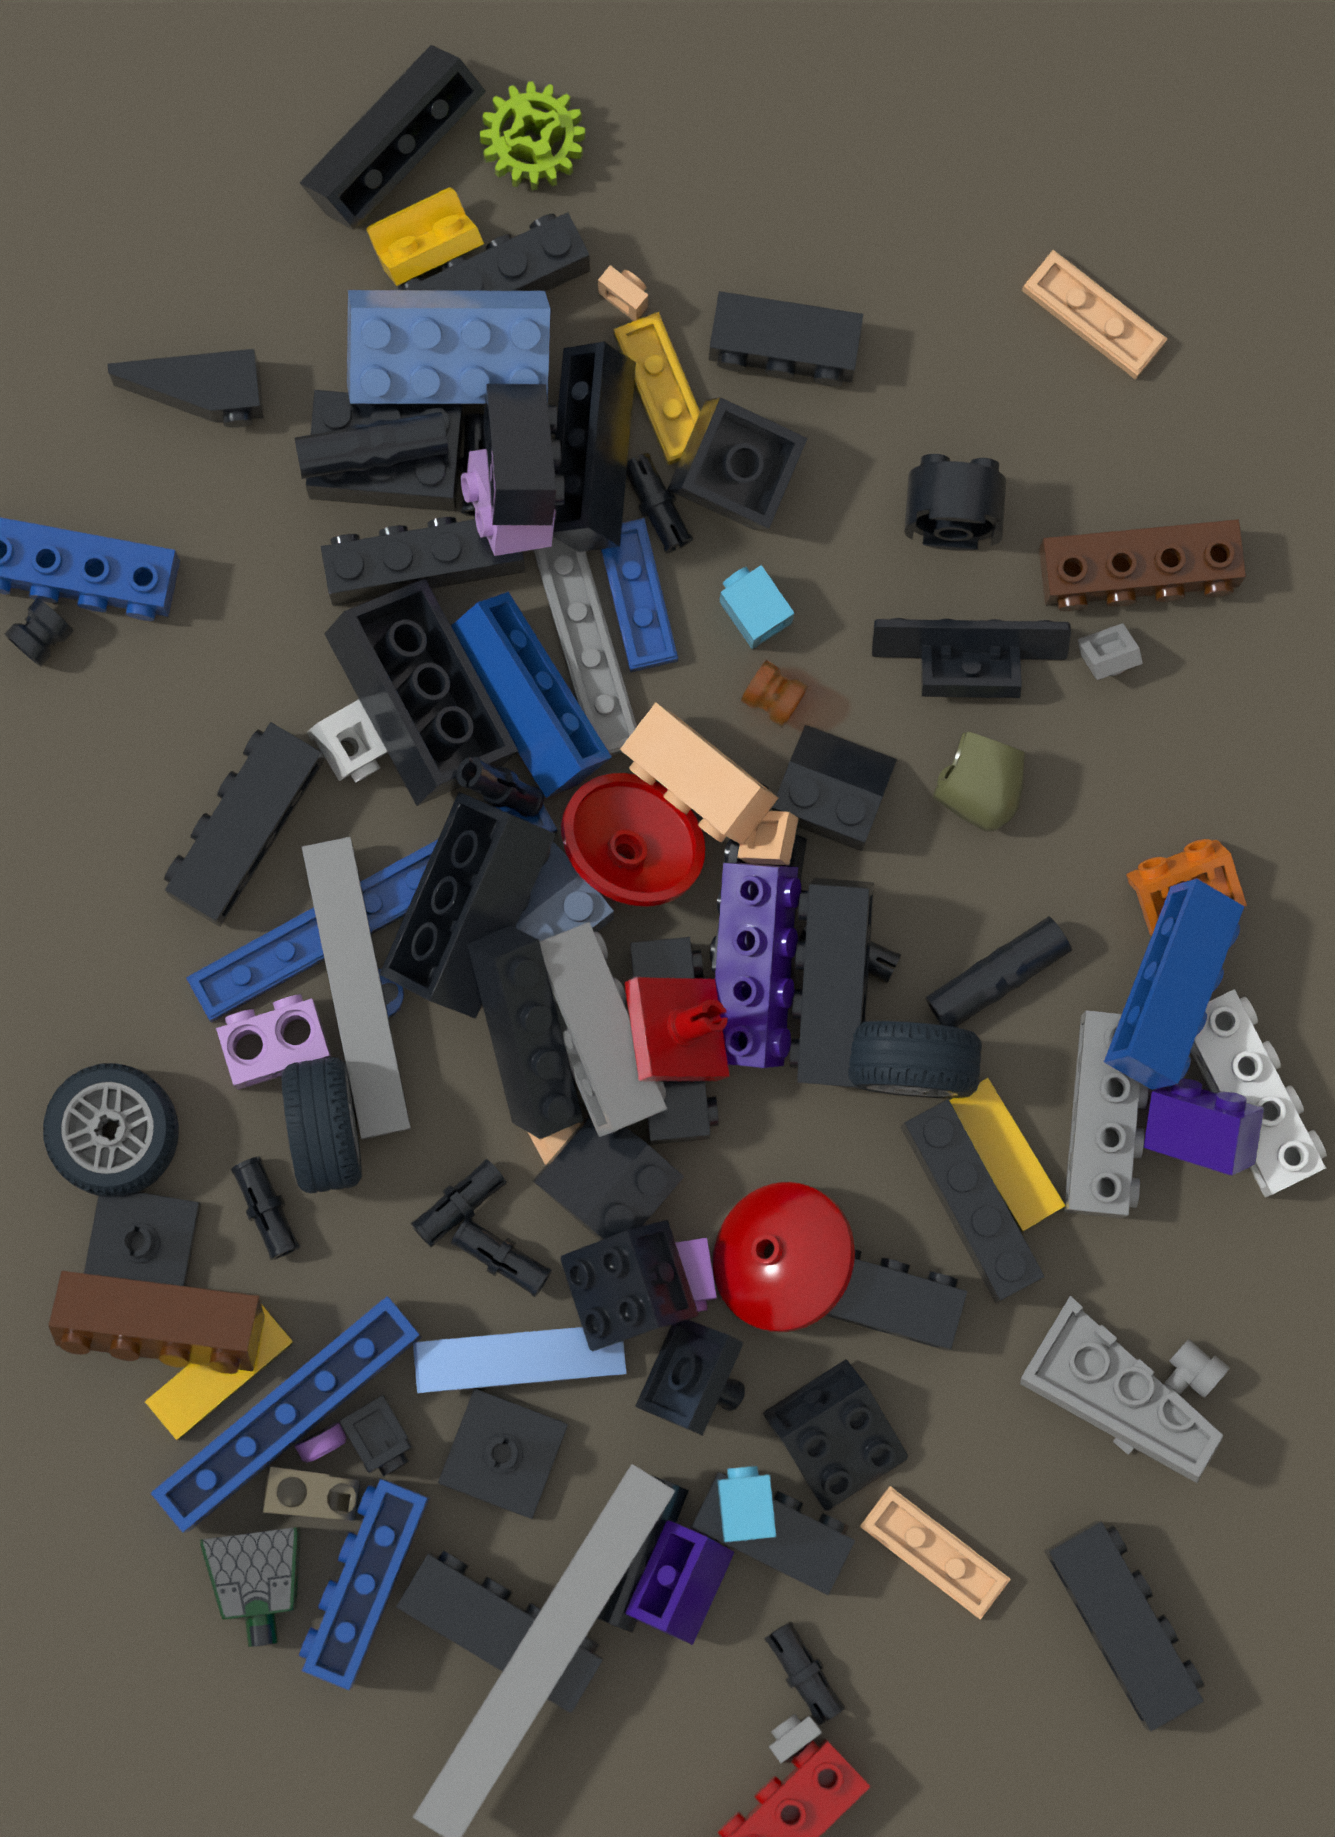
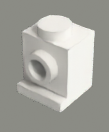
M359 699L321 720L307 732L311 741L315 740L339 781L349 775L352 776L355 783L366 778L381 768L376 760L387 753ZM341 741H348L354 746L353 756H348L340 743Z

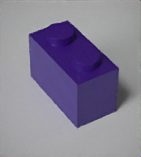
M1182 1078L1178 1084L1161 1087L1152 1091L1144 1148L1233 1176L1256 1163L1264 1108L1247 1103V1098L1241 1094L1234 1092L1214 1093L1202 1089V1084L1198 1081Z
M667 1520L625 1614L693 1645L735 1552L704 1535Z

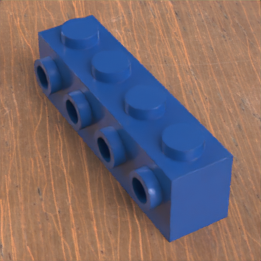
M0 517V594H10L11 588L30 591V598L35 600L39 598L43 602L58 603L59 597L78 600L77 606L96 612H106L107 606L126 609L125 614L127 616L144 621H154L155 615L169 617L180 564L176 550Z
M509 592L477 602L451 625L515 743L519 755L546 798L577 786L612 758Z
M1193 879L1170 887L1104 1063L1150 1089L1179 1083L1189 1069L1191 1062L1189 1053L1195 1037L1202 1031L1207 1021V1013L1205 1011L1212 992L1219 986L1223 978L1224 970L1222 965L1228 949L1234 944L1239 935L1240 925L1238 922L1244 909L1243 905L1199 879Z
M380 1479L377 1488L368 1485L357 1512L365 1516L357 1535L349 1532L338 1558V1561L345 1563L338 1583L329 1580L318 1608L326 1611L319 1630L310 1627L301 1647L299 1656L306 1659L302 1669L303 1672L347 1690L353 1688L429 1502V1497L385 1479Z

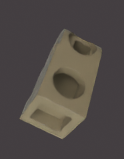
M268 1466L261 1511L265 1513L355 1521L361 1480Z

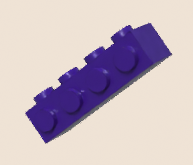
M723 863L715 982L718 1001L723 1004L727 1013L721 1014V1018H728L726 1027L723 1029L727 1062L730 1065L758 1068L784 1066L785 1057H787L790 1051L791 1034L787 1028L788 1008L793 1003L795 992L794 982L790 978L791 962L796 954L798 934L794 928L795 908L799 905L802 890L801 882L797 878L798 867Z

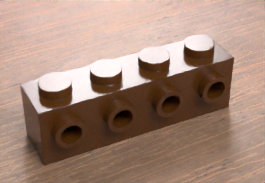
M1239 519L1043 538L1039 547L1045 606L1058 605L1059 611L1081 610L1088 607L1087 602L1107 600V606L1111 607L1126 606L1136 603V597L1155 595L1158 602H1170L1185 598V592L1204 591L1205 597H1221L1234 593V588L1239 587L1246 577Z
M61 1271L48 1326L56 1346H60L61 1349L72 1354L85 1355L91 1350L110 1353L111 1356L124 1361H136L139 1357L159 1359L160 1362L171 1367L182 1368L187 1367L191 1363L209 1366V1368L219 1373L234 1374L238 1370L253 1372L265 1315L260 1297L256 1295Z

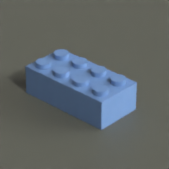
M348 290L347 388L350 404H485L486 384H546L548 400L550 305L545 291Z

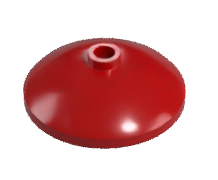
M606 774L583 784L570 799L561 822L562 842L566 855L576 872L601 894L615 901L633 906L662 905L679 898L687 892L702 870L705 859V840L702 829L698 826L699 822L691 809L685 814L667 801L663 796L668 789L657 781L651 786L636 774Z
M778 1182L758 1188L746 1195L732 1208L718 1232L713 1252V1272L718 1291L727 1307L738 1318L756 1328L770 1332H791L806 1328L827 1315L836 1306L847 1289L855 1260L853 1233L841 1208L829 1196L813 1187L796 1182ZM773 1243L774 1252L771 1257L765 1259L764 1250L768 1244Z

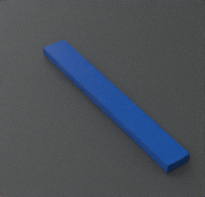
M544 805L534 817H529L528 815L523 817L506 806L499 808L552 833L558 832ZM437 840L360 882L371 934L405 916ZM314 907L186 977L210 1022L217 1020L325 960Z

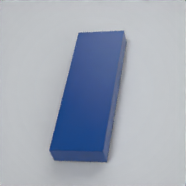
M645 519L622 523L620 547L601 549L631 673L678 662V655Z

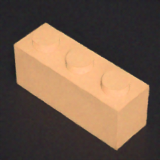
M656 702L620 748L624 754L634 761L629 767L634 774L651 786H653L656 780L668 789L663 797L685 814L692 808L703 817L698 826L721 843L726 837H729L743 845L779 799L677 715Z

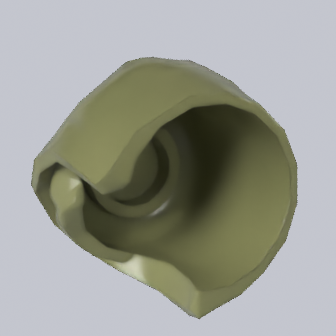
M972 732L963 733L953 764L944 768L937 777V787L933 792V798L961 819L984 831L994 832L1008 823L1019 809L1024 787L1025 752Z

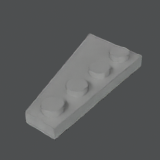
M1071 1296L1021 1377L1020 1384L1196 1483L1199 1482L1223 1439V1435L1178 1393L1175 1391L1171 1392L1162 1384L1140 1359L1136 1360L1117 1342V1338L1102 1324L1099 1326L1083 1311V1307Z

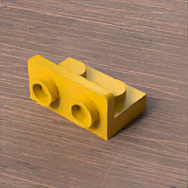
M451 187L373 223L366 229L384 271L396 286L484 244L477 226L465 214L456 191Z

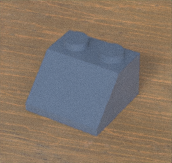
M554 842L550 847L549 858L542 866L530 893L529 904L522 912L516 925L517 929L535 937L539 942L587 922H590L594 932H598L614 919L613 909L597 890L582 879L570 863L567 855Z

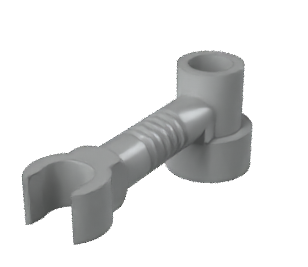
M1188 1339L1169 1361L1176 1369L1164 1382V1385L1171 1392L1175 1391L1179 1395L1189 1385L1205 1398L1228 1372L1230 1367L1216 1355L1211 1359ZM1117 1438L1113 1441L1128 1455L1134 1449Z

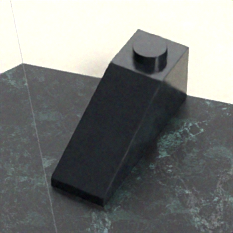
M254 349L107 364L108 374L114 386L214 423L223 422L225 427H245L253 424V419L264 418L259 364Z

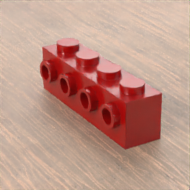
M827 1739L819 1746L811 1740L791 1759L796 1768L783 1781L776 1775L771 1778L754 1796L759 1804L746 1817L738 1811L717 1833L720 1837H820L870 1788V1785Z

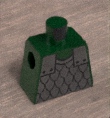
M300 1527L200 1540L202 1553L222 1620L245 1617L248 1647L277 1644L278 1635L275 1613L297 1609L301 1541Z

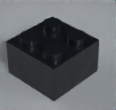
M718 397L705 400L667 490L750 529H769L808 438L724 398Z

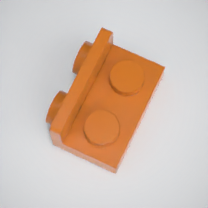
M1202 839L1186 845L1181 853L1168 858H1150L1140 863L1137 870L1126 874L1130 886L1137 893L1150 936L1153 934L1169 889L1176 884L1199 879L1244 907L1247 906L1231 853L1218 840Z

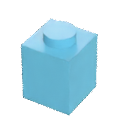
M762 565L751 572L747 567H744L723 582L726 589L720 592L719 602L752 650L793 623L795 613Z
M758 1466L727 1469L728 1479L717 1480L724 1542L776 1537L770 1475L759 1476Z

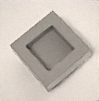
M1123 623L1077 639L1080 654L1096 680L1119 675L1127 669L1143 664L1140 648Z
M794 1714L771 1731L776 1741L769 1745V1748L779 1762L782 1763L822 1732L810 1716L800 1721L797 1715Z

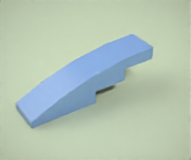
M582 1327L413 1343L417 1393L626 1374L623 1341L591 1351Z

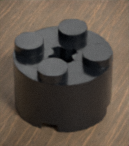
M942 454L923 455L920 466L913 468L908 474L905 535L912 540L915 532L923 536V545L954 551L977 550L978 540L991 538L990 547L1000 543L1003 539L1007 480L999 472V462L990 458H975L969 463L950 461L948 456Z

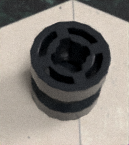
M37 598L28 608V616L25 618L26 623H14L4 635L28 658L42 667L51 657L49 646L51 644L54 646L57 642H64L74 630L53 609Z

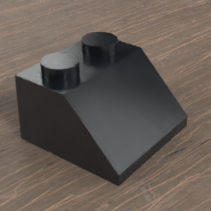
M805 725L777 793L779 799L772 806L771 811L790 812L799 818L797 827L862 851L897 759Z
M588 1115L534 1178L533 1182L599 1240H603L623 1231L643 1226L684 1176L627 1127L599 1137L592 1119Z

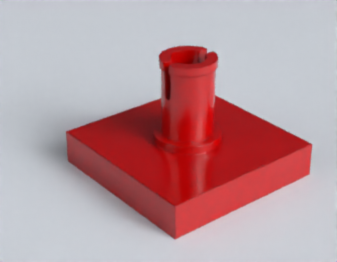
M636 977L625 982L639 1081H719L730 1077L723 1029L726 1027L728 1018H721V1014H725L727 1011L723 1004L718 1001L715 979Z

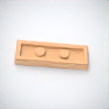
M1054 250L1022 288L1026 295L1135 380L1167 341L1165 336Z
M891 1486L887 1488L859 1526L980 1620L1011 1580Z

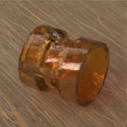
M766 660L748 685L741 698V702L752 709L761 708L768 713L769 720L783 727L803 698L808 685L796 678L787 679L781 675L779 667Z

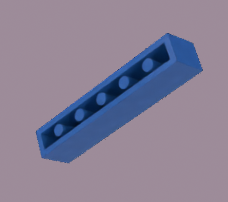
M386 1296L151 1492L152 1496L182 1533L191 1531L409 1349L413 1343L421 1339L422 1336L395 1303Z

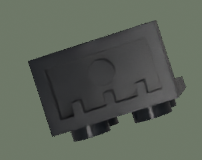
M668 1219L623 1231L561 1256V1263L588 1347L591 1351H596L646 1332L699 1316Z
M847 1359L762 1413L774 1433L789 1452L816 1499L826 1511L832 1509L908 1458L907 1452L867 1384Z

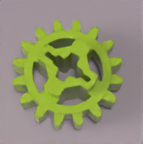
M529 81L526 93L522 94L512 85L509 87V100L504 101L497 96L493 98V107L497 113L484 112L483 124L490 129L480 131L481 144L491 145L484 150L485 161L494 162L498 160L495 166V175L500 178L507 172L512 173V186L518 187L523 178L530 179L532 190L538 189L540 178L546 177L552 186L557 185L556 172L561 170L570 176L573 172V165L569 158L581 159L583 156V148L575 143L585 140V128L575 126L582 121L580 109L567 111L570 106V96L566 93L556 100L553 98L554 92L553 85L551 84L546 86L543 93H537L534 82ZM534 108H541L549 112L545 113ZM512 115L514 118L512 128L504 131V136L500 137L503 125ZM533 130L536 136L541 135V139L533 142L530 136H525V132ZM565 134L562 148L553 157L551 150L553 144L560 141L561 136ZM520 158L529 161L533 164L522 163L517 161V159Z

